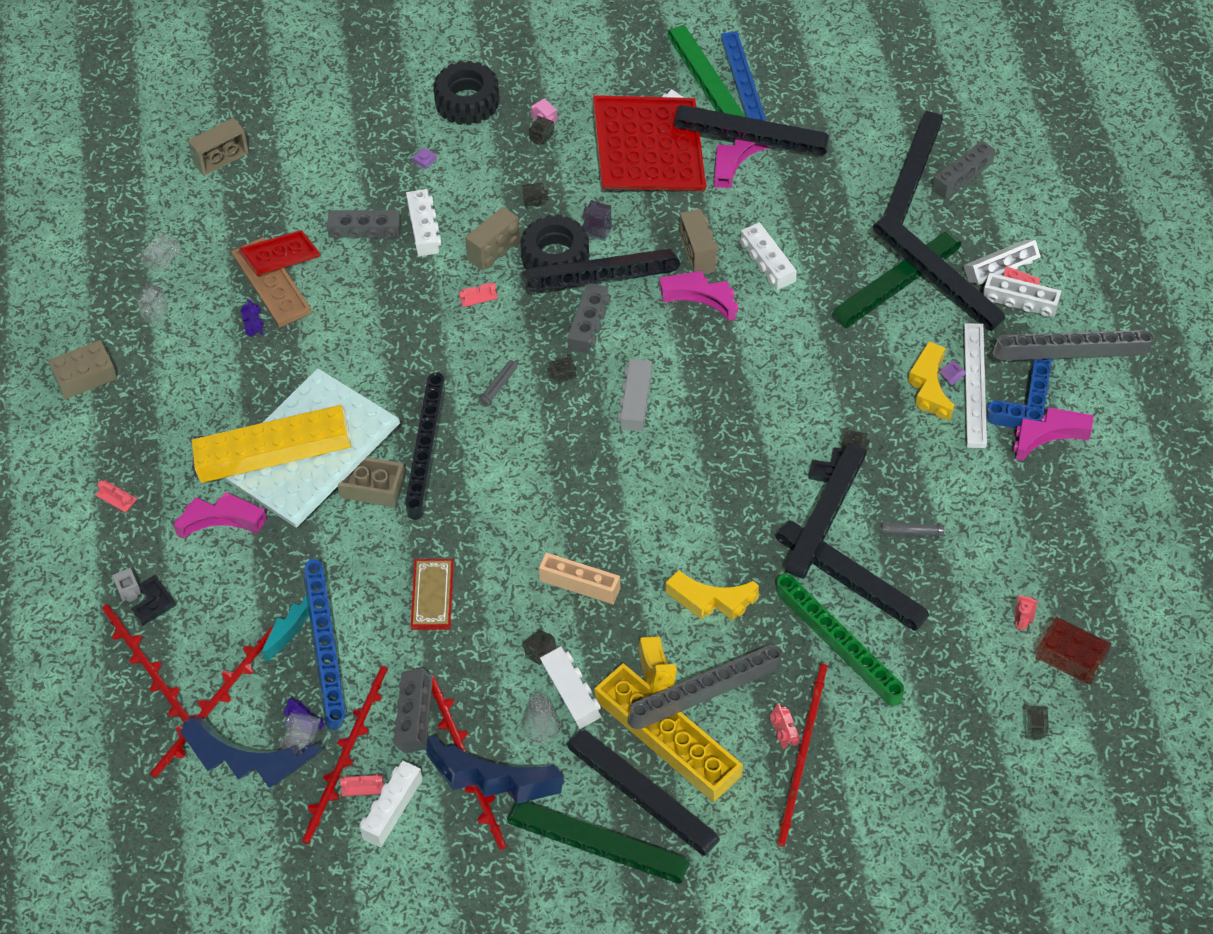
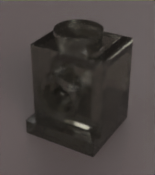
M538 116L529 128V139L534 144L541 143L545 145L550 136L555 133L554 121Z
M544 183L522 185L525 209H528V206L544 205L545 200H549L548 189L544 190Z
M568 354L565 358L549 362L547 373L550 379L553 378L555 385L577 379L576 366L571 354Z
M845 427L841 448L845 449L848 443H852L866 448L868 451L870 439H867V433L851 431Z
M540 629L523 641L526 658L539 665L542 664L540 659L542 656L556 649L554 637Z

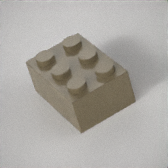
M234 118L188 140L193 164L203 176L249 154L244 129Z
M502 207L465 237L467 260L483 271L487 267H491L499 257H503L511 247L516 246L520 241L518 217Z
M701 209L680 213V238L692 271H702L703 274L715 272V264H718L716 256L718 246L712 240L713 233L711 228L708 229L707 216L703 215Z
M101 340L48 360L52 374L64 399L117 379L114 366Z
M366 457L338 484L340 498L396 508L406 477L404 463Z

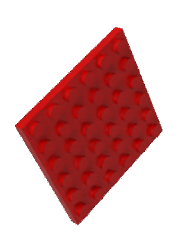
M593 95L592 102L601 189L706 190L700 132L680 129L674 125L677 107L680 105L696 107L695 98Z

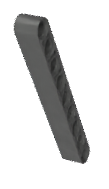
M1146 330L1001 335L997 340L993 355L999 360L1146 355L1154 340V336Z
M776 645L766 646L634 702L630 708L628 724L634 729H642L778 670L783 651Z

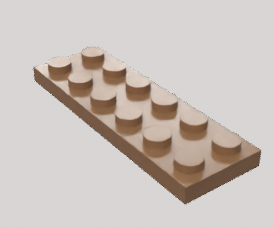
M262 237V238H260V239H258V240H255V241H253V242H251V243H248V244H246V245H244V246L251 245V244H254V243H258V242H261V241H265V238ZM239 248L231 251L233 258L279 328L312 313L308 303L284 268L256 276L239 254Z

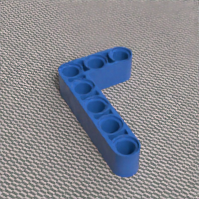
M1052 358L1034 359L1027 405L994 400L989 403L986 416L987 421L994 425L1011 428L1021 426L1023 419L1042 422Z

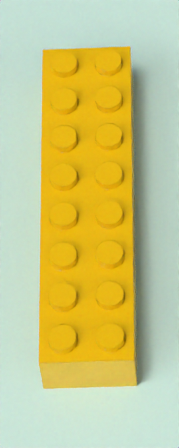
M342 404L192 439L195 471L200 482L204 483L351 448L347 417Z
M624 663L594 688L595 698L599 705L713 803L742 777L743 764L682 712L642 729H634L629 726L628 716L631 705L634 702L651 696L650 685Z

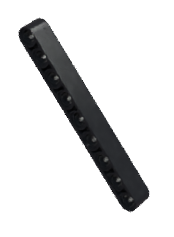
M686 105L677 107L674 118V125L680 129L815 155H825L827 153L830 139L827 133Z
M926 110L885 213L891 214L901 224L904 223L940 130L943 114Z
M885 214L873 225V230L880 238L979 324H983V327L988 331H993L1005 320V315L1001 309L891 214Z
M663 249L530 268L524 270L520 278L528 291L535 292L672 272L678 269L680 260L671 249Z
M439 372L431 373L426 383L405 501L407 516L412 520L422 518L425 511L445 395L444 376Z
M852 443L847 444L787 562L786 573L802 579L806 577L865 459L866 448Z
M788 520L775 536L781 544L793 551L804 528L794 521ZM823 541L812 563L813 565L913 631H917L929 617L928 611L922 605Z
M580 729L566 743L568 749L702 856H706L719 843V836L711 828L586 730Z

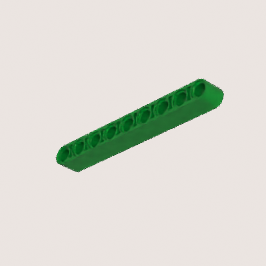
M681 25L669 29L668 38L715 111L746 117L687 27Z
M789 574L780 575L777 579V595L886 703L892 706L899 705L903 700L904 685L793 576Z

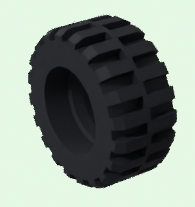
M459 61L457 64L452 63L448 65V68H443L435 78L433 90L436 109L444 119L447 118V121L451 123L456 122L457 125L481 123V120L489 119L490 115L492 116L499 106L498 78L486 65L482 66L479 62ZM463 90L477 91V93L470 96L456 95V93Z
M548 215L543 219L542 217L538 218L535 223L532 222L528 225V228L523 231L521 236V259L525 269L586 261L590 257L589 237L585 228L582 225L580 226L579 222L576 220L572 221V218L567 216L564 218L561 215H556L555 217ZM551 244H561L569 248L558 254H550L541 250Z

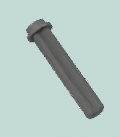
M509 360L485 392L479 395L478 401L482 406L487 407L492 404L493 398L517 369L516 361Z
M883 522L881 531L883 534L928 535L940 538V536H944V525H941V523L934 525Z

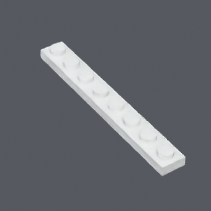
M965 323L967 448H986L983 324Z

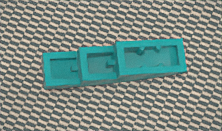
M306 595L301 605L292 604L286 619L277 618L262 649L264 660L269 661L280 652L309 618Z

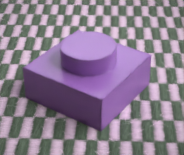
M422 148L412 160L413 163L427 169L437 159V155Z
M954 360L939 371L941 376L951 386L966 374L964 369Z

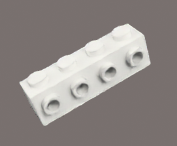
M427 189L406 192L418 256L439 253L438 246H442L440 235H436V233H439L438 223L434 222L436 219L435 209H431V206H434L432 196L428 195Z
M760 222L741 230V246L746 248L750 258L756 261L760 272L765 273L770 285H774L778 290L796 282V269Z
M1023 240L963 266L968 281L979 285L987 282L989 273L1002 276L1006 266L1018 269V266L1031 264L1033 260L1041 256L1036 240Z
M989 273L984 288V296L993 303L1054 318L1061 295L1060 290Z
M560 646L542 656L540 659L579 729L601 718L598 711L601 707L596 698L591 699L589 694L592 691L587 682L582 683L580 680L583 676L579 668H573L571 663L574 660L569 651L564 652Z
M402 761L399 767L396 766L394 768L389 783L384 784L381 796L373 802L370 809L371 812L367 817L363 818L360 824L363 840L378 847H382L422 782L421 769L405 761Z

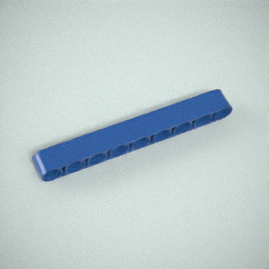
M311 559L305 564L303 578L324 720L329 729L337 730L342 727L345 718L343 695L323 566L320 561ZM315 570L317 573H311L309 571ZM312 588H318L320 591H314ZM314 606H321L322 609H317ZM317 624H324L325 627H319ZM320 642H326L328 645H321ZM329 660L331 663L325 664L322 661ZM331 678L334 682H327L325 679ZM328 697H334V698H336L337 700H336V701H330V700L328 699ZM336 715L340 719L334 720L330 716Z

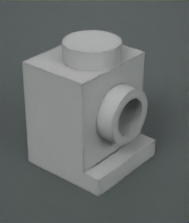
M131 568L112 575L122 602L126 600L132 602L138 598V595H141Z

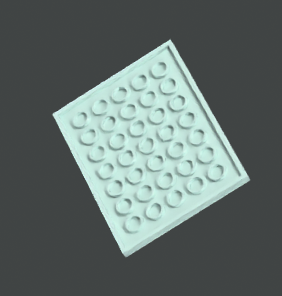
M317 369L262 423L342 404L347 417L351 448L222 479L297 528L338 484L400 424V420L325 372Z

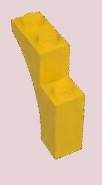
M929 341L911 369L908 383L915 388H921L917 395L916 407H919L922 411L933 413L941 419L950 421L955 405L943 393L937 376L938 369L945 358L946 348Z
M678 570L666 582V593L700 619H703L706 615L709 616L716 608L733 621L737 616L743 615L750 603L754 604L759 598V585L752 581L736 587H713L699 583Z
M640 638L638 652L644 681L650 685L651 695L674 686L677 673L676 664L667 663L661 638Z

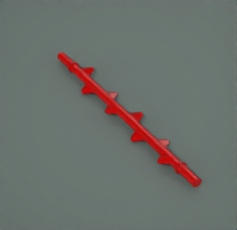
M108 604L102 607L103 612L111 621L110 624L116 628L112 638L114 640L124 639L134 653L129 662L131 664L141 663L153 680L150 691L160 690L172 707L167 713L168 716H179L183 722L191 717L195 718L197 715L189 716L176 699L180 691L179 687L168 688L158 674L162 664L160 662L150 663L138 645L142 636L140 634L131 636L121 623V619L116 616Z
M273 626L267 630L261 639H258L254 647H243L246 657L234 672L223 671L221 673L225 681L210 701L199 700L198 705L201 711L195 718L202 717L205 720L219 701L226 703L231 701L228 690L242 674L252 675L254 671L250 664L263 649ZM183 726L176 727L179 738L166 754L161 756V760L149 773L151 777L157 778L167 764L171 763L173 757L182 759L185 757L182 746L186 740L179 731Z
M820 664L817 679L814 681L815 687L783 821L780 823L781 829L777 845L780 847H785L788 832L791 828L792 815L820 697L825 686L824 681L828 668L826 664Z
M380 666L374 682L371 683L370 691L363 706L353 710V714L357 719L349 737L339 739L337 742L343 750L333 772L323 776L327 785L319 803L308 805L307 810L313 816L309 820V825L302 838L304 844L310 843L316 828L319 827V821L327 803L339 799V795L334 791V788L343 768L353 764L349 755L357 737L369 732L363 724L372 704L382 700V696L378 691L381 689V684L388 671L385 666Z
M432 675L433 698L436 699L443 716L442 721L438 724V728L448 729L455 746L467 753L462 741L467 737L468 733L467 731L457 730L449 711L454 700L443 697V692L440 690L435 676ZM476 785L465 787L466 793L476 794L483 814L477 819L478 823L488 824L490 827L489 831L493 834L498 849H505L507 846L500 832V826L497 824L489 806L495 800V796L484 797Z

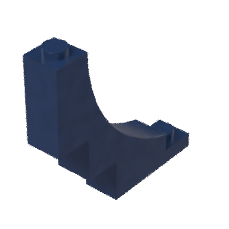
M202 717L189 718L183 723L184 727L179 730L207 771L215 769L226 761L239 780L256 769L269 788L277 785L324 750L320 743L314 745L309 743L301 749L302 753L297 746L278 751H257L243 748L217 734Z
M436 736L427 738L426 755L452 790L476 785L484 797L508 792L516 804L560 794L562 791L564 776L554 764L541 767L499 765L471 756L454 745L444 747Z

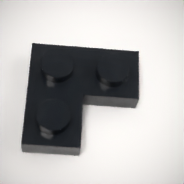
M834 447L831 462L812 459L809 479L828 482L845 449Z
M153 575L138 584L146 600L137 604L131 610L143 626L175 607L176 602L158 578Z

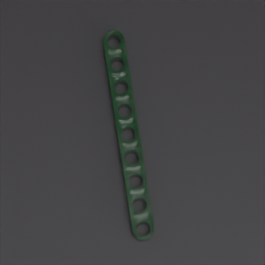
M945 231L926 245L945 260L959 250L962 242L949 231ZM904 259L834 309L832 317L845 328H848L923 274Z
M514 802L507 817V822L515 827L677 884L682 883L690 864L682 856L528 802L519 804Z

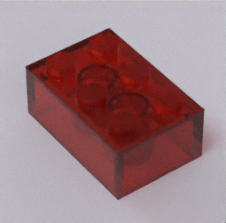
M1056 616L1038 646L1036 659L1091 686L1109 655L1112 643Z

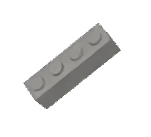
M630 359L629 366L625 367L624 376L627 378V381H623L622 392H625V394L620 398L622 411L618 412V422L621 423V430L643 432L652 377V361Z

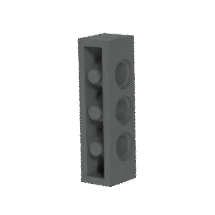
M983 140L934 176L932 190L946 200L993 164L995 149Z
M400 210L328 211L327 230L329 238H400Z
M593 283L586 284L567 337L568 349L589 353L591 347H595V335L600 332V320L605 318V306L609 305L611 295L608 294V286Z
M423 668L401 673L394 745L403 753L426 749L433 677Z

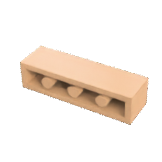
M546 553L539 566V579L541 582L597 600L614 604L620 591V576Z

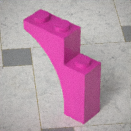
M735 139V146L717 145L714 187L732 188L733 177L739 165L750 155L764 149H769L770 146Z
M702 271L659 278V289L663 302L677 300L700 302L718 310L728 321L735 320L738 304L736 301H733L734 291L733 288L729 287L728 281L709 284L707 277L704 278Z
M1048 407L1047 415H1043L1042 422L1023 419L1022 425L1017 426L1016 437H1019V441H1015L1013 452H1017L1016 460L1024 461L1032 450L1052 440L1068 438L1089 441L1094 415Z
M225 492L222 497L218 498L215 506L195 497L186 506L181 517L176 519L174 529L176 536L182 539L195 531L212 526H234L257 534L267 521L264 509Z

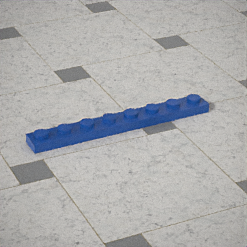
M738 31L721 33L722 44L745 116L766 121Z

